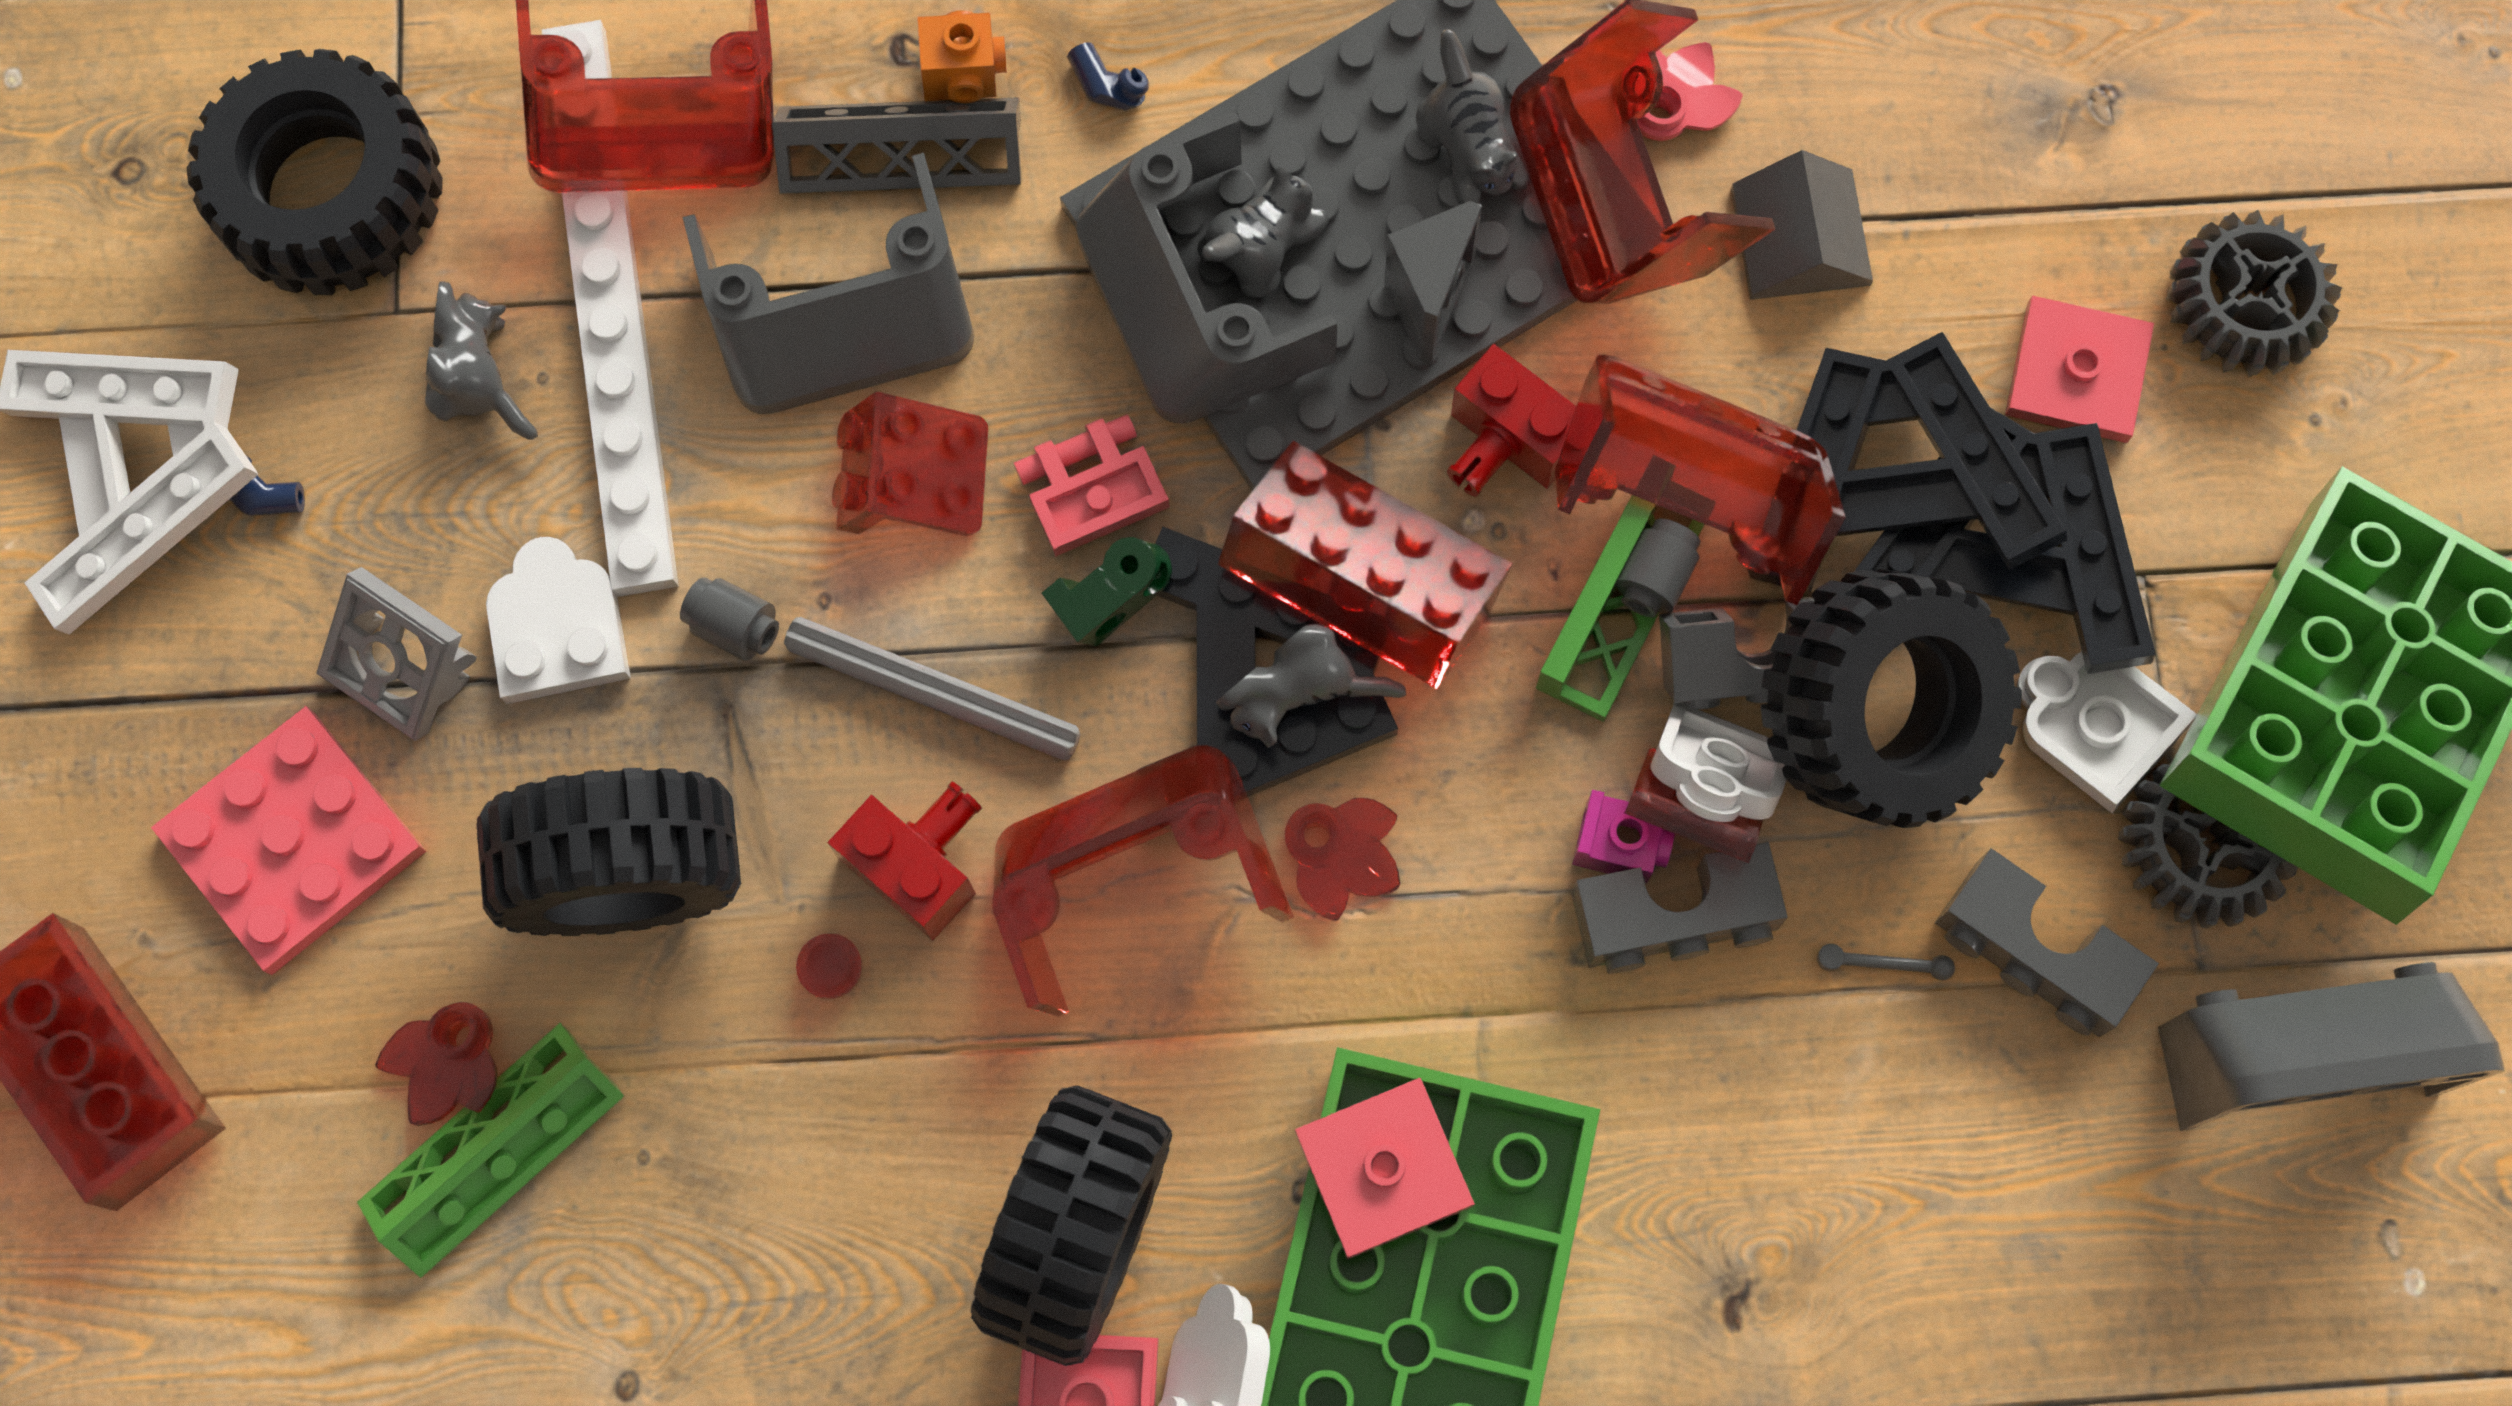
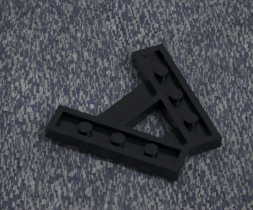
M1942 331L1888 360L1825 348L1747 570L1751 579L1811 593L1830 537L1975 519L1979 520L2010 570L2067 541V530ZM1918 420L1941 458L1938 460L1854 470L1869 426Z
M1991 408L2066 528L2067 541L2009 570L1987 533L1968 530L1975 520L1885 530L1855 569V571L1868 570L1874 572L1883 569L1947 580L1961 585L1965 592L1974 593L1982 598L2073 615L2087 674L2152 664L2156 656L2097 423L2033 433Z
M1162 526L1155 544L1167 552L1171 560L1172 574L1169 583L1157 596L1197 611V745L1138 769L1139 776L1163 832L1398 734V727L1384 696H1341L1287 711L1276 729L1277 742L1269 748L1260 739L1250 738L1243 732L1233 729L1230 720L1231 713L1235 708L1227 711L1221 710L1215 702L1256 668L1255 634L1284 644L1305 625L1318 624L1327 627L1334 632L1336 644L1349 658L1356 676L1375 677L1374 673L1394 627L1396 615Z

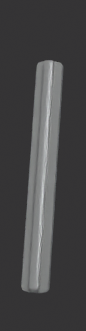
M796 617L786 632L784 644L789 652L1056 758L1069 760L1078 746L1080 732L1076 725L813 621Z

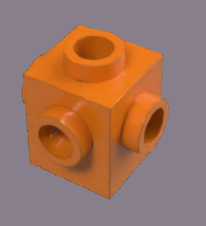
M959 10L950 12L947 15L917 17L924 100H952L957 103H972L981 98L997 97L995 73H1007L1004 36L992 37L990 13H973Z

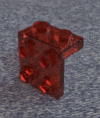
M878 391L851 408L841 418L837 431V445L843 451L841 472L838 474L832 490V503L835 508H838L836 530L861 534L883 519L962 536H971L978 532L982 526L988 443V424L985 419L978 415Z

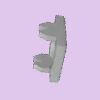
M360 567L346 575L316 674L416 741L430 732L438 706L452 699L469 681L470 676L463 672V670L476 661L477 656L465 648L458 647L462 634ZM381 611L386 615L385 619L376 612ZM383 623L381 631L372 634ZM405 628L415 634L423 645L427 661L425 671L408 660L406 649L401 643ZM374 642H380L390 649L395 661L393 672L382 670L375 662L372 654ZM398 678L418 693L411 697H398L385 691L387 683Z

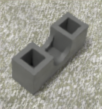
M1813 598L1785 601V634L1792 625L1787 620L1789 615L1801 601L1813 604L1815 602ZM1723 608L1659 614L1664 689L1674 703L1682 702V706L1688 709H1708L1719 706L1721 698L1745 696V699L1749 702L1768 703V690L1761 688L1764 669H1772L1776 654L1771 652L1770 649L1756 654L1738 650L1735 641L1734 620Z
M1769 842L1705 854L1697 866L1702 889L1701 903L1694 909L1685 912L1666 910L1651 899L1646 890L1641 867L1577 880L1571 895L1588 968L1606 965L1607 973H1621L1645 966L1644 957L1669 952L1672 961H1679L1709 953L1708 944L1733 939L1735 948H1744L1771 941L1773 939L1772 931L1778 930L1788 916Z
M1991 848L1976 862L1935 921V924L1947 931L1944 935L1945 939L1961 953L1972 958H1978L1981 955L2002 970L2000 972L2002 980L2014 990L2033 997L2036 993L2058 1008L2055 1015L2072 1030L2083 1035H2090L2092 1032L2096 1036L2101 1037L2116 1028L2159 963L2104 925L2089 934L2075 953L2062 954L2046 948L2039 942L2032 930L2031 912L2034 904L2047 886Z

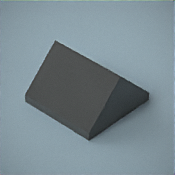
M1801 150L1732 183L1731 193L1750 300L1871 286L1873 278L1852 169Z
M1469 201L1388 234L1384 286L1421 361L1432 364L1475 259L1482 212L1481 204Z

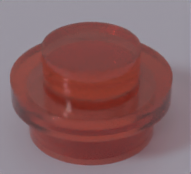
M833 933L821 934L809 940L801 949L796 962L797 976L803 987L812 995L823 999L839 998L849 993L857 985L862 973V958L856 946L846 937Z

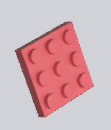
M307 706L151 827L260 968L270 975L276 973L427 852L317 715Z

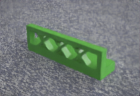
M1654 456L1651 457L1542 667L1536 685L1537 690L1602 722L1605 721L1659 615L1658 612L1656 617L1650 618L1631 610L1637 627L1633 637L1609 645L1606 644L1599 620L1603 612L1625 606L1621 601L1623 595L1611 598L1616 589V581L1644 529L1652 527L1655 521L1654 513L1662 498L1695 513L1688 529L1693 531L1698 537L1715 505L1714 502L1671 482L1675 466ZM1591 635H1593L1597 648L1583 652ZM1625 651L1615 669L1611 655ZM1601 658L1609 684L1600 701L1566 685L1575 666Z
M559 1023L358 1200L357 1203L378 1241L421 1278L618 1103L624 1095L618 1086L587 1056L574 1036ZM565 1051L567 1055L546 1074H542L544 1068L560 1053ZM506 1101H509L507 1108L495 1119H492L494 1112ZM455 1146H458L456 1153L443 1165H440L443 1157ZM407 1191L404 1199L388 1214H385L383 1210L403 1192Z

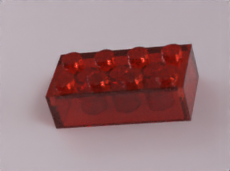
M1292 441L1233 515L1218 561L1219 566L1437 690L1492 612L1513 564L1295 441Z
M52 913L0 951V1081L85 1204L118 1211L226 1129L84 927Z

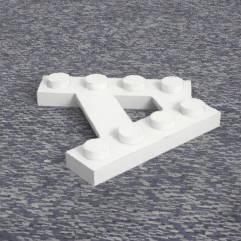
M7 350L0 384V411L10 416L59 419L79 537L25 582V585L54 629L70 635L258 475L251 462L228 431L239 369L224 361ZM118 422L168 425L173 457L130 492Z

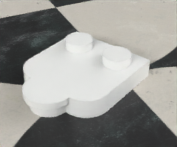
M539 537L527 542L515 556L513 573L505 575L495 582L486 600L500 698L506 704L630 679L618 598L611 590L610 576L593 561L576 560L572 550L559 539Z
M2082 651L2070 662L2058 656L2036 658L2023 668L2017 683V687H2020L2022 690L2021 702L2028 709L2022 726L2023 737L2028 747L2111 813L2118 808L2186 732L2197 716L2194 711L2136 667L2087 674Z
M1680 702L1674 703L1651 762V770L1657 779L1676 790L1679 802L1690 812L1716 822H1730L1735 820L1738 815L1750 819H1766L1773 815L1786 783V778L1783 776L1782 771L1785 764L1774 761L1767 745L1769 737L1698 709L1685 708Z
M1225 1284L1212 1286L1203 1296L1196 1316L1188 1318L1180 1326L1172 1344L1163 1397L1158 1406H1261L1270 1357L1269 1338L1263 1327L1252 1323L1253 1312L1251 1303L1246 1297L1241 1296L1236 1288Z

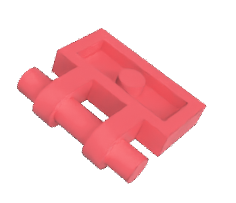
M1128 414L1105 423L1103 418L1085 425L1086 432L1056 445L1049 440L1035 446V454L1013 463L1022 485H1026L1044 476L1050 484L1046 488L1029 494V497L1055 557L1170 508L1169 499L1144 446L1120 455L1117 449V445L1137 437ZM1093 455H1097L1102 463L1071 477L1068 476L1065 467Z

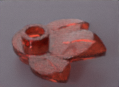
M1353 798L1336 808L1320 803L1308 804L1299 808L1291 815L1285 828V844L1290 855L1299 863L1296 879L1297 889L1302 899L1314 912L1328 920L1338 921L1346 909L1350 893L1357 896L1376 897L1395 892L1399 889L1401 882L1396 862L1388 849L1380 842L1388 835L1397 821V814L1390 808L1374 799ZM1320 827L1328 833L1329 840L1324 846L1312 847L1305 841V833L1310 828Z
M467 1002L453 1003L439 1009L430 1021L418 1020L406 1023L387 1041L376 1060L375 1066L388 1074L410 1077L407 1102L410 1124L422 1126L442 1120L455 1109L458 1102L475 1112H481L492 1097L497 1083V1066L488 1051L493 1037L491 1020L484 1010L474 1004ZM469 1027V1034L466 1040L457 1047V1034L461 1029Z

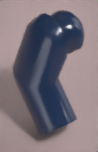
M1089 42L1077 45L1068 53L1067 59L1087 98L1091 102L1127 111L1138 107L1145 100L1149 81L1141 70L1137 68H1132L1131 71L1129 69H1122L1120 73L1107 71L1094 44Z
M246 455V457L248 458V460H249L250 462H252V459L249 458V457ZM258 475L229 499L242 513L251 516L301 513L305 507V495L300 482L266 484Z

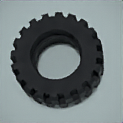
M301 49L280 53L281 60L271 64L264 58L248 66L251 73L239 81L233 76L220 87L224 95L216 104L209 101L199 116V119L204 124V128L202 131H193L188 147V152L196 161H190L186 167L188 184L195 192L194 204L201 217L236 260L240 261L251 274L263 282L273 281L279 289L293 293L302 292L305 284L314 296L333 295L336 293V285L344 284L349 291L368 286L367 277L377 272L386 277L399 268L395 260L403 252L408 253L410 256L413 255L422 244L423 240L418 234L421 227L429 229L433 226L438 208L431 198H439L442 194L443 177L437 169L441 162L437 147L428 134L429 131L397 83L384 71H375L370 62L355 55L346 56L343 61L336 50L315 49L313 57H306ZM329 137H347L365 143L363 160L356 176L336 197L321 205L306 209H282L270 205L271 186L277 171L284 161L299 148L313 141Z
M1879 569L1876 572L1859 570L1846 573L1841 582L1830 580L1815 589L1812 593L1815 602L1812 604L1801 601L1787 619L1792 624L1786 634L1778 632L1770 649L1771 652L1776 654L1772 669H1764L1761 688L1768 690V704H1761L1762 725L1772 729L1773 736L1767 739V745L1774 761L1785 764L1782 768L1783 776L1794 789L1805 792L1808 800L1834 811L1883 826L1894 825L1900 828L1920 827L1927 820L1936 823L1951 816L1957 811L1955 803L1967 805L1984 790L1980 785L1981 781L1985 777L1991 779L1995 777L2004 763V760L1999 757L2005 744L2011 745L2017 731V726L2011 724L2014 708L2021 709L2022 690L2020 687L2014 686V675L2020 673L2015 650L2005 648L2004 644L2010 640V637L1999 618L1990 616L1992 612L1989 605L1978 595L1965 592L1961 585L1937 578ZM1904 643L1912 658L1915 669L1916 689L1914 703L1906 723L1896 737L1886 746L1875 751L1869 739L1865 723V701L1868 687L1882 660L1893 649Z
M623 768L620 771L604 772V769L584 771V774L573 776L564 774L549 777L547 781L539 783L529 782L516 786V789L512 792H501L492 801H488L477 818L476 828L483 910L497 927L506 928L510 932H530L531 935L547 936L549 934L580 936L581 934L595 933L597 935L615 934V932L627 930L640 931L659 925L669 926L682 923L685 919L709 915L711 910L723 909L728 906L729 902L733 901L741 886L732 795L719 780L714 777L706 778L703 773L694 771L681 773L676 769L659 768L657 770Z
M1078 1085L1062 1088L1053 1097L1047 1112L1042 1115L1032 1140L1029 1141L1022 1156L1017 1173L1012 1179L1006 1200L997 1217L992 1231L993 1235L981 1264L982 1269L976 1281L973 1293L975 1298L971 1304L970 1313L972 1314V1320L983 1334L1064 1366L1084 1362L1085 1358L1090 1354L1094 1342L1097 1341L1103 1324L1111 1311L1115 1297L1125 1278L1163 1174L1162 1170L1167 1160L1170 1149L1169 1145L1172 1140V1130L1162 1117Z

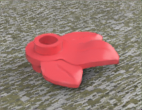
M1642 40L1634 48L1627 59L1625 79L1634 94L1630 107V118L1640 134L1652 140H1670L1679 136L1685 129L1713 130L1723 125L1735 114L1743 95L1734 88L1713 84L1715 64L1710 43L1702 42L1690 45L1672 53L1668 57L1646 40ZM1654 108H1662L1669 113L1670 117L1660 119L1651 115L1649 111Z

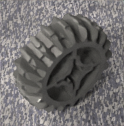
M2259 210L2249 213L2243 222L2234 212L2225 216L2219 225L2210 222L2201 228L2197 238L2193 237V239H2189L2180 250L2181 259H2177L2170 269L2169 278L2174 282L2167 290L2166 300L2177 304L2171 313L2170 323L2188 324L2189 327L2182 335V344L2200 341L2204 345L2200 353L2201 361L2212 358L2214 354L2223 357V373L2232 371L2239 362H2242L2248 378L2258 375L2264 368V365L2273 375L2282 372L2289 362L2296 366L2307 359L2311 354V349L2319 348L2328 337L2327 333L2329 330L2327 328H2330L2338 318L2340 310L2334 304L2341 297L2343 287L2329 282L2335 276L2338 264L2320 263L2319 258L2324 253L2325 243L2308 246L2303 241L2306 237V226L2296 229L2293 233L2285 230L2284 214L2274 217L2269 225L2264 223ZM2210 269L2218 277L2215 284L2219 287L2223 298L2219 305L2211 291ZM2287 283L2290 285L2295 297L2296 317L2289 310L2293 304L2285 293V285ZM2269 287L2268 290L2262 296V290ZM2245 291V297L2242 298V299H2240V300H2238L2239 297H2240V296L2243 294V292ZM2249 291H2253L2255 294L2261 291L2258 297L2253 296L2251 293L2246 296Z
M2162 764L2152 773L2154 782L2143 780L2134 789L2139 801L2129 802L2122 812V815L2133 825L2125 826L2121 829L2118 840L2125 844L2136 846V849L2122 857L2121 865L2126 867L2140 866L2143 874L2133 881V889L2142 890L2151 884L2158 892L2152 898L2151 908L2159 910L2171 901L2175 903V922L2184 923L2196 911L2201 928L2209 929L2217 924L2219 917L2227 926L2233 927L2243 922L2244 913L2256 918L2266 912V900L2275 902L2284 896L2286 888L2281 880H2288L2295 876L2298 867L2203 811L2201 814H2196L2185 810L2183 813L2177 814L2167 810L2171 801L2178 797L2159 786L2169 765ZM2211 825L2209 832L2216 838L2211 843H2218L2219 848L2208 855L2210 849L2203 844L2208 838H2200V833ZM2165 844L2174 848L2180 855L2182 862L2181 870L2171 859ZM2218 866L2234 870L2239 866L2251 871L2243 885L2237 887L2215 888L2205 885L2207 878L2217 871Z

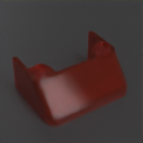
M516 0L527 168L530 177L538 186L551 192L751 187L761 183L769 176L774 160L772 128L774 111L773 62L767 0H750L749 31L727 33L714 43L710 53L711 76L585 79L584 58L578 46L571 40L559 35H531L529 1Z
M1625 0L1522 81L1512 96L1510 103L1511 123L1567 285L1572 295L1580 302L1610 304L1703 278L1775 230L1772 218L1706 211L1700 216H1685L1673 224L1637 121L1655 107L1662 93L1663 74L1656 52L1699 20L1695 9L1644 0Z
M1604 354L1596 357L1585 379L1555 468L1558 510L1571 514L1577 500L1586 504H1595L1597 500L1612 499L1617 489L1728 533L1730 543L1737 551V560L1746 568L1760 574H1769L1771 570L1779 573L1785 601L1798 605L1846 518L1827 451L1817 441L1800 431L1624 359Z
M1207 745L1188 748L1008 826L1001 833L996 842L994 852L992 907L1027 1008L1057 1017L1069 1012L1041 935L1053 925L1060 909V897L1054 881L1170 831H1173L1175 839L1182 850L1199 860H1217L1237 851L1259 910L1282 923L1294 918L1234 762L1226 754L1215 747Z

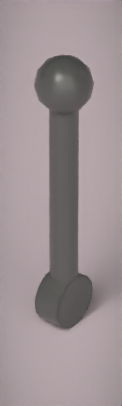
M1826 944L1817 955L1819 966L1826 971H1835L1841 965L1931 973L1934 978L1941 981L1948 980L1955 972L1953 960L1945 955H1938L1932 960L1846 953L1836 944Z

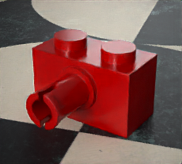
M1493 343L1454 388L1451 416L1478 437L1455 464H1452L1447 469V475L1458 487L1466 481L1468 485L1464 488V492L1477 497L1482 492L1485 484L1508 459L1548 489L1586 445L1593 418Z
M953 781L948 784V788L915 824L911 821L905 824L871 794L827 842L841 862L932 941L976 894L968 877L945 858L947 854L943 850L971 818L982 810L981 805L969 793H962L963 788Z

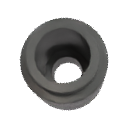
M1662 518L1656 519L1651 528L1644 529L1616 581L1617 589L1623 594L1622 603L1630 610L1650 618L1656 617L1658 612H1673L1700 559L1699 554L1696 552L1701 543L1699 537L1687 527Z
M706 577L698 579L687 592L680 609V619L683 623L689 625L690 632L693 635L744 661L750 660L757 653L760 655L765 654L773 645L779 631V622L775 620L776 610L773 604L722 578H717L713 581Z

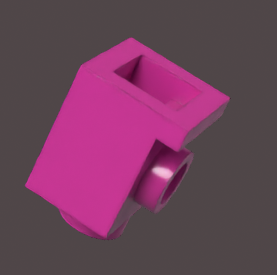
M1592 789L1586 803L1572 865L1607 874L1641 867L1644 882L1648 883L1653 874L1654 866L1666 868L1670 858L1675 830L1663 828L1667 811L1604 796L1605 792ZM1619 826L1636 829L1639 832L1640 840L1633 844H1626L1618 838L1616 829Z

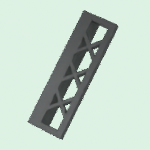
M1019 97L980 99L972 103L941 100L779 107L772 121L779 193L921 188L915 165L906 157V154L918 141L934 140L951 155L939 171H929L934 188L1019 185L1022 181L1019 128L1021 123ZM979 138H1005L1007 168L983 169L966 153ZM953 139H967L960 147L951 141ZM907 141L899 150L890 143ZM858 143H874L891 159L879 173L863 174L845 157ZM829 144L846 145L838 152ZM813 145L831 161L819 175L793 176L790 146ZM959 162V163H961L967 170H951V169ZM897 164L907 171L890 173ZM837 166L846 173L830 175Z

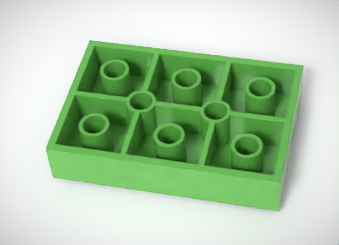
M2342 466L2309 504L2159 786L2397 925L2434 895L2512 730V561Z
M1337 1047L1321 1118L1421 1077L1474 1201V1206L1347 1259L1309 1167L1269 1336L1270 1357L1261 1406H1539L1601 1109Z

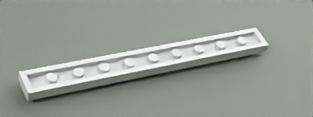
M601 20L542 29L611 590L617 597L679 587L606 30Z

